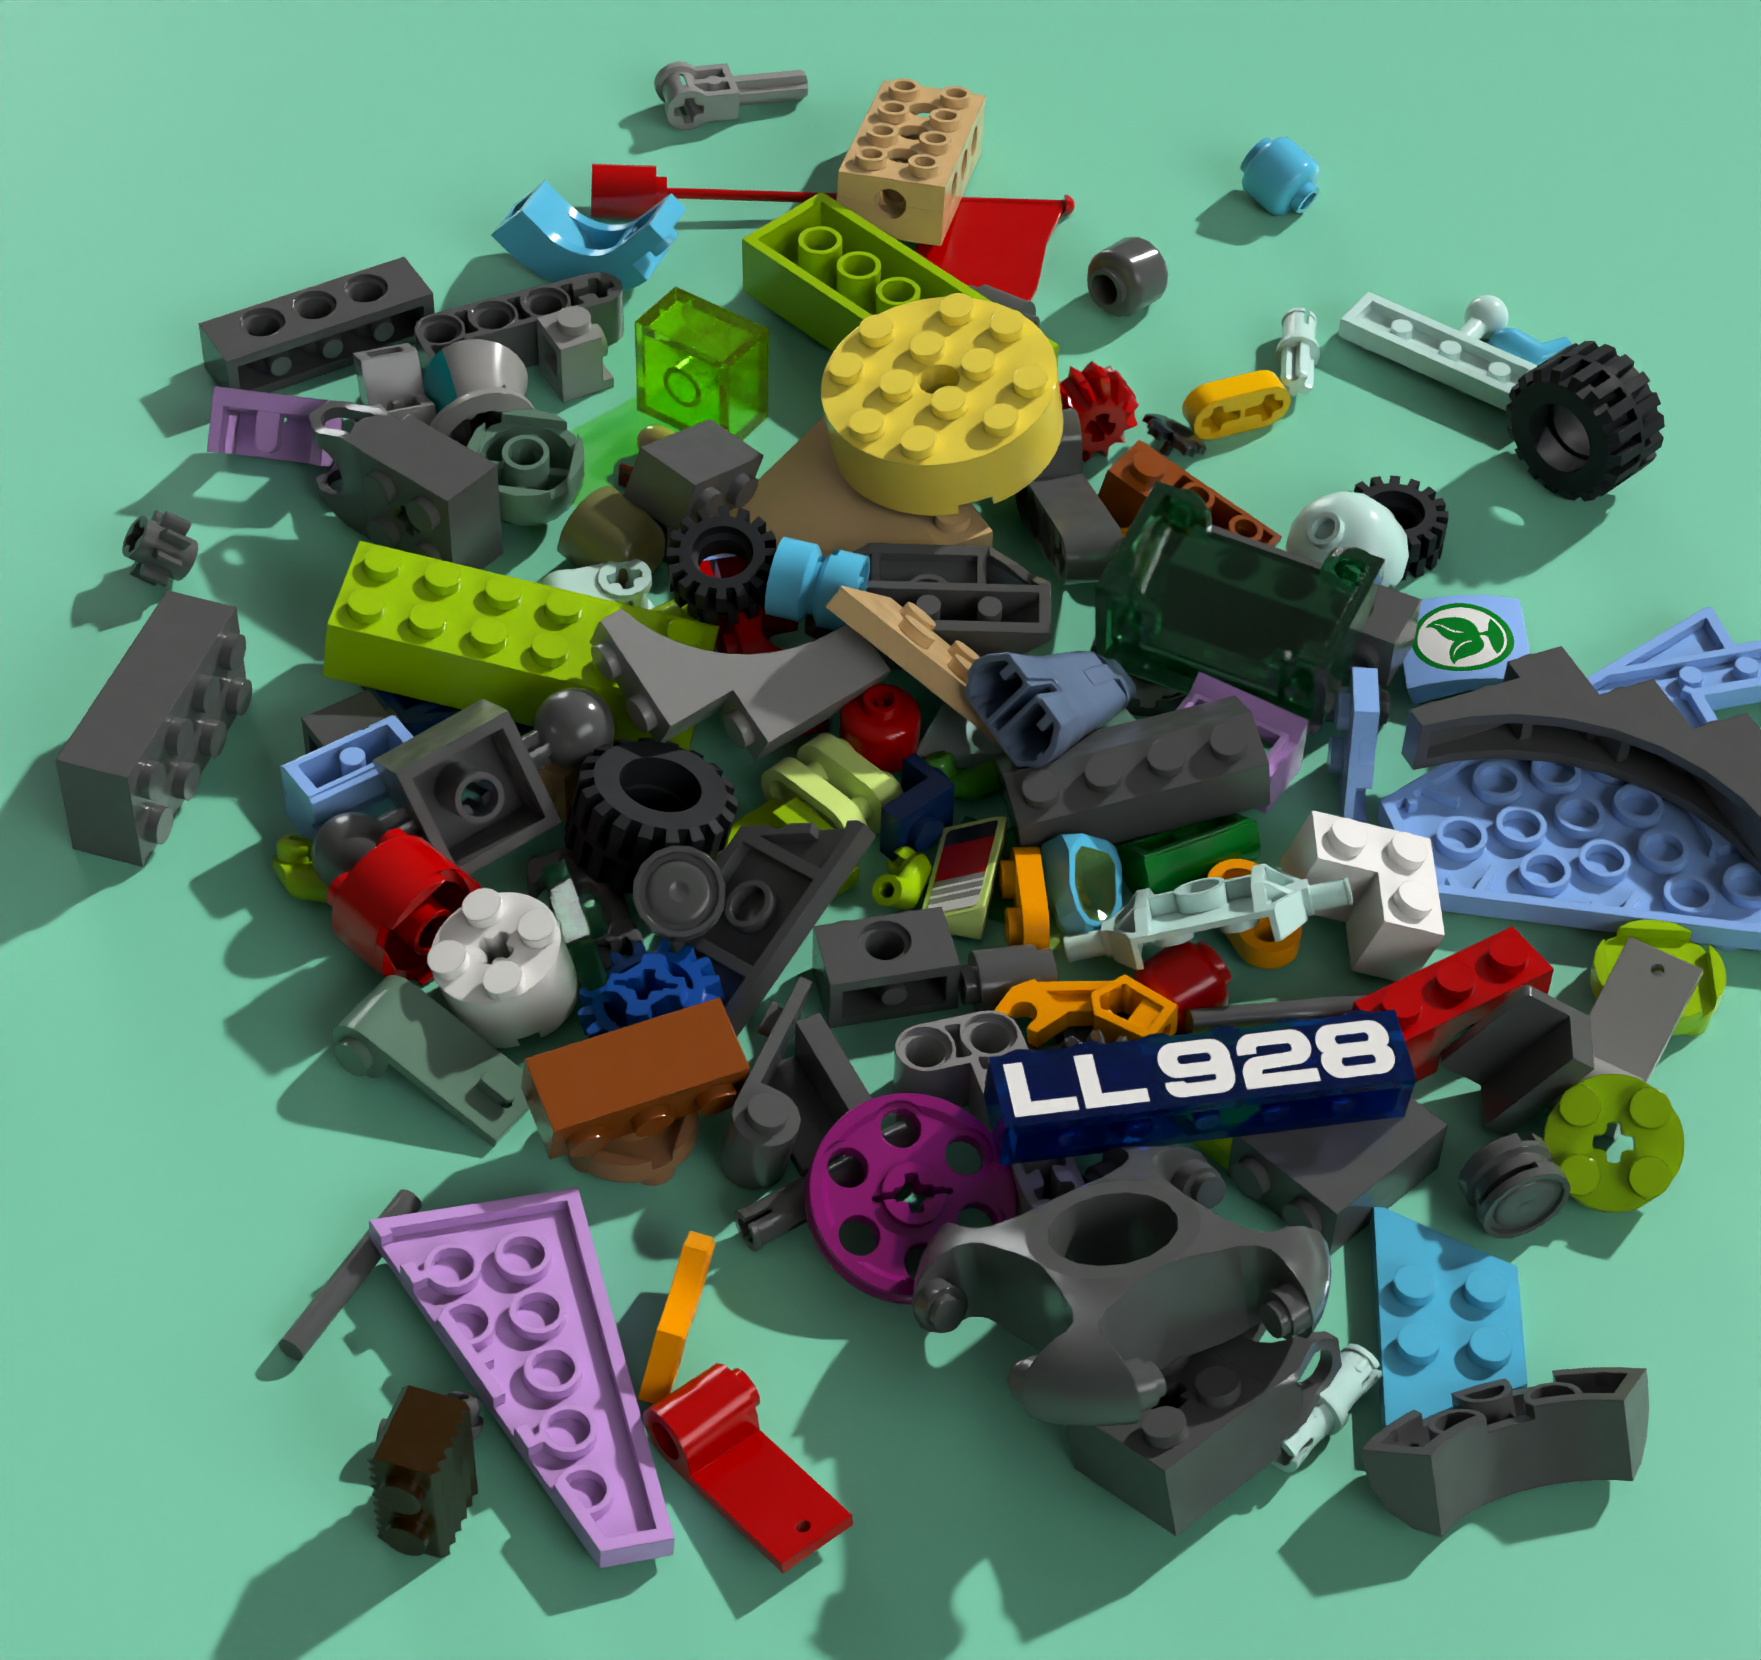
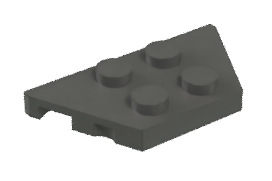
M849 820L846 823L845 829L819 830L812 822L790 823L782 828H772L769 825L741 826L716 861L725 882V904L718 922L702 937L688 942H671L676 953L682 947L689 944L693 946L697 960L708 957L711 960L714 973L719 975L725 1001L722 1004L737 1037L875 839L876 835L864 823L858 820Z

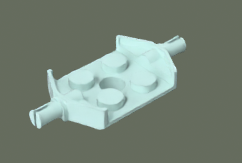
M1264 863L1252 866L1251 875L1227 880L1221 877L1197 879L1177 887L1174 891L1156 895L1153 894L1150 888L1137 890L1128 904L1111 919L1102 921L1101 929L1071 936L1065 935L1063 938L1064 947L1069 963L1107 955L1108 958L1114 957V961L1135 970L1144 969L1141 953L1142 947H1146V942L1155 941V945L1158 947L1176 946L1191 940L1194 937V932L1218 927L1222 933L1243 932L1254 928L1259 924V919L1266 917L1270 919L1275 942L1282 941L1307 922L1308 916L1315 915V911L1348 904L1353 905V897L1348 877L1309 885L1308 878L1301 880L1280 869H1273Z

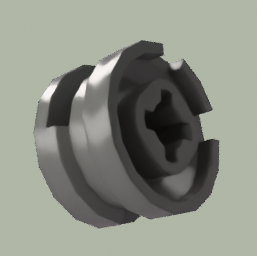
M669 846L654 852L641 864L634 879V906L640 921L651 933L673 942H688L704 936L718 922L725 904V882L719 866L706 853L691 846Z
M1514 1133L1489 1143L1475 1153L1460 1171L1457 1184L1470 1206L1476 1208L1475 1214L1486 1234L1494 1238H1513L1533 1231L1554 1217L1569 1198L1571 1186L1560 1166L1552 1163L1553 1158L1542 1138L1533 1133H1530L1527 1141H1522L1518 1134Z

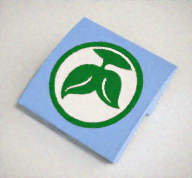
M1454 595L1422 599L1414 643L1403 660L1407 691L1412 704L1415 705L1470 690L1475 691L1483 686L1503 683L1507 661L1530 654L1520 600L1491 595Z

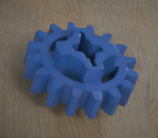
M662 939L655 951L646 952L645 946L640 941L634 943L633 955L628 958H624L616 951L610 953L609 956L613 967L608 971L602 968H592L589 973L594 987L580 988L579 996L583 1008L577 1011L584 1034L589 1039L719 997L723 1002L725 1001V996L719 975H715L711 960L708 957L697 960L693 946L687 944L675 954L672 953L669 940Z

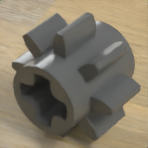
M156 510L151 519L146 516L138 517L127 531L122 547L123 555L135 561L129 574L154 586L157 583L165 587L169 577L176 581L182 580L193 567L198 553L197 541L186 536L191 522L168 511L163 514Z

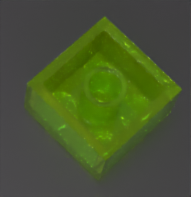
M676 286L635 321L638 411L680 431L711 419L742 441L768 418L769 328Z

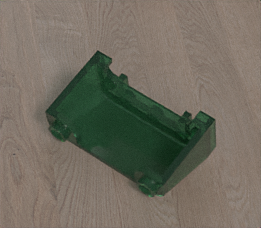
M1156 481L1095 585L1096 648L1098 653L1106 659H1114L1119 662L1126 673L1186 695L1189 694L1200 671L1309 720L1306 735H1314L1321 730L1333 706L1383 581L1385 559L1371 555L1357 547H1341L1328 552L1321 569L1212 532L1211 513L1204 500L1197 493Z

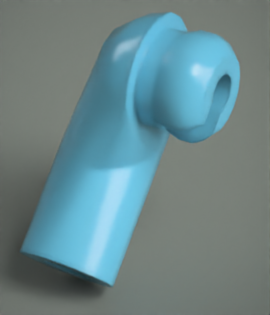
M1512 327L1494 332L1488 344L1537 366L1572 345L1567 337L1541 343L1521 330Z

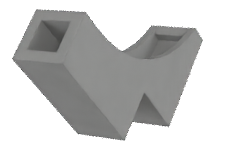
M620 609L599 622L590 640L592 645L591 655L596 667L607 680L614 679L627 698L625 702L627 712L641 732L646 733L649 731L656 742L665 743L721 710L724 715L723 725L729 738L738 748H746L754 762L837 714L845 704L862 695L868 688L880 685L891 671L875 646L848 624L815 641L791 649L760 654H725L678 643L644 626Z

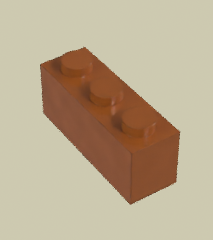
M719 997L525 1058L521 1089L549 1159L551 1160L566 1154H570L573 1158H581L600 1151L609 1143V1140L634 1132L639 1137L654 1135L668 1128L674 1122V1119L699 1111L701 1115L710 1116L734 1106L748 1078L750 1067Z

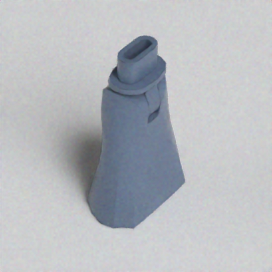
M1071 651L1044 656L1004 652L987 654L975 659L967 671V684L964 695L1018 768L1032 767L1038 769L1062 755L1089 733L1110 722L1136 696V686L1119 662L1114 659H1106L1102 655L1095 654L1094 651Z

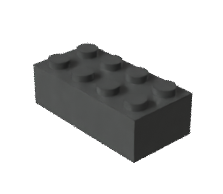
M169 590L166 591L55 760L73 849L144 867L157 844L162 845L166 842L176 813L184 800L189 801L194 797L202 771L211 757L216 758L219 756L224 747L228 729L237 715L242 716L247 711L251 701L252 683L246 679L244 665L246 638L240 634L237 607Z

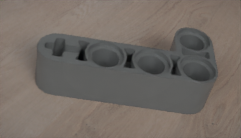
M587 273L425 316L416 323L414 328L415 345L418 352L422 379L425 369L434 355L442 348L454 342L467 339H483L501 344L517 354L526 368L539 365L537 318L570 306L578 305L587 309L591 314L592 325L598 324L603 330L607 345L610 346L617 343L624 333L623 287L621 281L608 273Z
M1074 408L1062 409L1064 420L1063 433L1056 454L1049 465L1034 481L1015 494L1020 519L1063 586L1123 579L1126 572V551L1122 532L1083 475L1082 432L1078 413Z

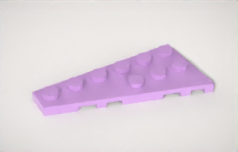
M578 1187L369 1220V1238L599 1569L673 1555L675 1540Z

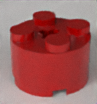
M395 828L384 833L378 840L375 848L369 851L350 872H345L333 880L326 893V902L332 907L331 924L333 932L342 944L384 979L389 975H397L409 981L414 979L422 986L435 980L427 963V955L438 930L451 914L462 907L463 900L469 893L482 889V887L476 880L426 840L415 835H408L402 829Z

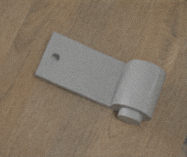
M1629 936L1589 1014L1594 1070L1573 1086L1589 1077L1614 1073L1633 1076L1648 1083L1703 975V969ZM1654 968H1661L1664 971V973L1661 971H1655L1652 973V970ZM1563 1094L1545 1107L1553 1110ZM1608 1124L1605 1135L1616 1140L1621 1134L1620 1126Z

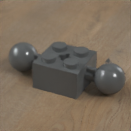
M578 687L564 688L554 692L542 702L534 718L533 730L520 736L507 709L481 699L375 758L372 762L395 808L378 818L361 812H346L326 821L316 833L311 848L312 864L316 874L329 887L336 877L345 872H350L369 851L375 848L378 840L384 833L397 828L402 829L408 835L423 838L464 872L471 875L562 822L538 770L551 763L563 768L580 769L586 757L593 756L596 748L604 744L611 746L615 736V721L610 707L599 695L588 689ZM465 788L467 798L461 801L462 792Z

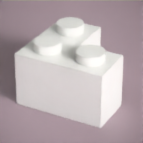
M1314 810L1311 811L1282 857L1281 869L1301 880L1308 878L1309 885L1348 877L1353 905L1348 904L1315 911V915L1345 922L1351 971L1398 981L1421 970L1445 936L1431 839Z

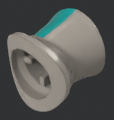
M467 339L454 342L442 348L434 355L425 369L423 377L425 396L435 404L437 414L430 426L466 447L475 430L484 422L486 430L491 425L501 422L502 413L511 410L535 409L532 403L525 397L528 387V373L524 363L517 354L496 342L483 339Z

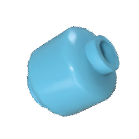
M1268 137L1262 139L1248 152L1241 163L1240 169L1244 173L1242 178L1244 191L1273 216L1286 214L1292 209L1297 213H1302L1313 203L1319 193V188L1315 186L1320 173L1318 163L1288 137H1278L1274 140Z

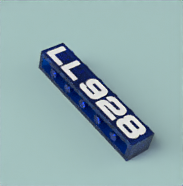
M1353 1010L1336 1017L1310 1020L1285 1018L1274 1024L1242 1028L1224 1025L1214 1027L1206 1032L1173 1036L1155 1033L1144 1036L1139 1040L1105 1044L1087 1041L1076 1044L1071 1048L1037 1052L1028 1049H1018L1002 1056L989 1057L984 1100L999 1166L1100 1154L1111 1147L1166 1146L1404 1117L1417 1078L1396 1011L1369 1012L1366 1010Z

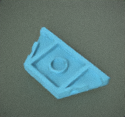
M1374 1207L1370 1230L1377 1359L1380 1364L1378 1370L1382 1371V1376L1379 1379L1381 1430L1412 1410L1422 1413V1418L1425 1419L1453 1407L1451 1393L1479 1384L1506 1378L1511 1384L1512 1390L1527 1388L1528 1381L1517 1266L1389 1209Z

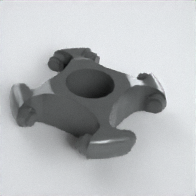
M1134 1145L1111 1147L1104 1151L1102 1161L1088 1167L1085 1174L1082 1175L1085 1185L1043 1203L1017 1217L978 1229L975 1227L967 1228L954 1223L942 1225L931 1238L921 1256L912 1295L914 1317L919 1326L929 1332H951L966 1318L984 1317L996 1322L1022 1341L1041 1350L1038 1355L1018 1361L1008 1374L1007 1383L1013 1397L1024 1406L1030 1417L1041 1422L1060 1425L1117 1426L1136 1424L1141 1419L1142 1412L1158 1404L1159 1398L1165 1396L1167 1392L1166 1382L1161 1370L1184 1354L1185 1357L1222 1344L1259 1323H1263L1267 1331L1277 1339L1284 1338L1287 1340L1295 1336L1307 1339L1322 1318L1328 1300L1332 1270L1328 1244L1319 1230L1306 1226H1290L1277 1231L1260 1232L1239 1226L1209 1210V1208H1213L1221 1202L1226 1192V1185L1221 1174L1209 1165L1201 1152L1177 1146Z

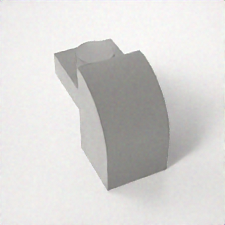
M404 343L353 353L362 405L380 408L399 420L410 414L430 426L432 420L437 415L435 404L425 396L418 352L412 345Z

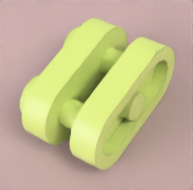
M820 733L801 746L797 752V759L791 757L783 758L764 771L761 776V787L767 801L776 797L785 804L797 797L834 829H845L847 821L858 820L864 823L873 833H880L881 807L903 794L900 783L892 774L882 771L857 753L846 740L837 738L829 733Z

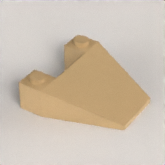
M825 416L758 479V487L754 496L742 507V509L750 512V524L758 516L766 522V532L773 531L776 538V548L783 537H789L819 544L822 556L826 557L835 549L853 552L868 543L992 547L993 541L992 529L972 503L958 505L959 514L929 516L892 510L863 497L839 473L838 464L829 443ZM739 508L730 510L729 516L736 517ZM728 553L715 554V555H712V556L722 555V554H728Z

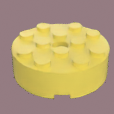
M963 293L908 302L879 314L866 317L837 346L830 356L822 376V406L831 451L838 464L839 473L863 497L878 505L899 512L929 516L959 514L958 505L980 501L989 497L992 498L994 504L1003 501L1028 486L1044 471L1056 454L1061 441L1064 420L1057 360L1048 338L1040 328L1021 312L991 301L971 298Z

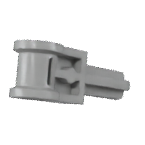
M677 61L661 68L654 81L658 97L666 103L664 109L667 120L673 127L679 130L694 129L705 122L738 119L739 106L802 100L808 95V80L806 73L802 70L733 76L727 63L693 66L687 62ZM680 75L684 77L686 85L682 84ZM683 106L686 116L682 115L679 107Z

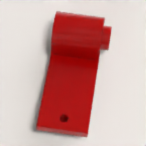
M716 1363L643 1412L645 1428L653 1445L665 1461L779 1571L785 1573L853 1525L852 1514L760 1430L755 1408L760 1404V1396L749 1376L739 1368L730 1370L724 1364Z

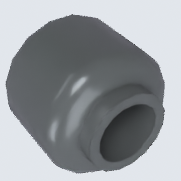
M1126 237L1094 255L1088 266L1087 286L1093 301L1104 311L1117 317L1130 316L1162 297L1168 284V270L1163 256L1152 243L1140 237Z

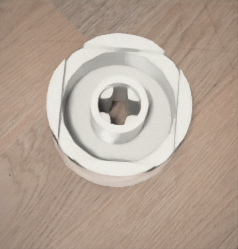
M490 888L477 889L469 893L463 900L462 907L451 914L442 924L427 955V963L452 1014L496 1048L520 1046L517 1039L537 1032L542 1038L555 1031L571 1014L579 997L580 979L577 974L576 962L556 917L544 903L525 894L514 892L497 893Z

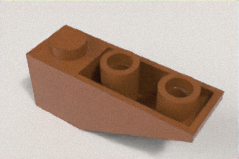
M1138 440L1107 470L1098 497L1120 528H1136L1146 532L1153 540V548L1160 550L1164 555L1174 557L1198 520L1276 547L1282 538L1281 535L1141 440Z

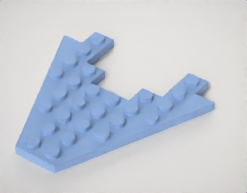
M1707 607L1587 677V679L1599 695L1610 692L1618 687H1627L1654 679L1690 726L1696 728L1707 722L1718 720L1713 710L1761 702V640L1734 644L1714 609ZM1501 758L1464 760L1440 764L1380 800L1377 819L1381 827L1431 839L1441 911L1617 933L1618 927L1632 921L1660 920L1678 924L1692 931L1690 941L1694 943L1710 944L1723 951H1734L1739 948L1761 951V875L1729 841L1695 815L1644 788L1604 773L1560 763Z

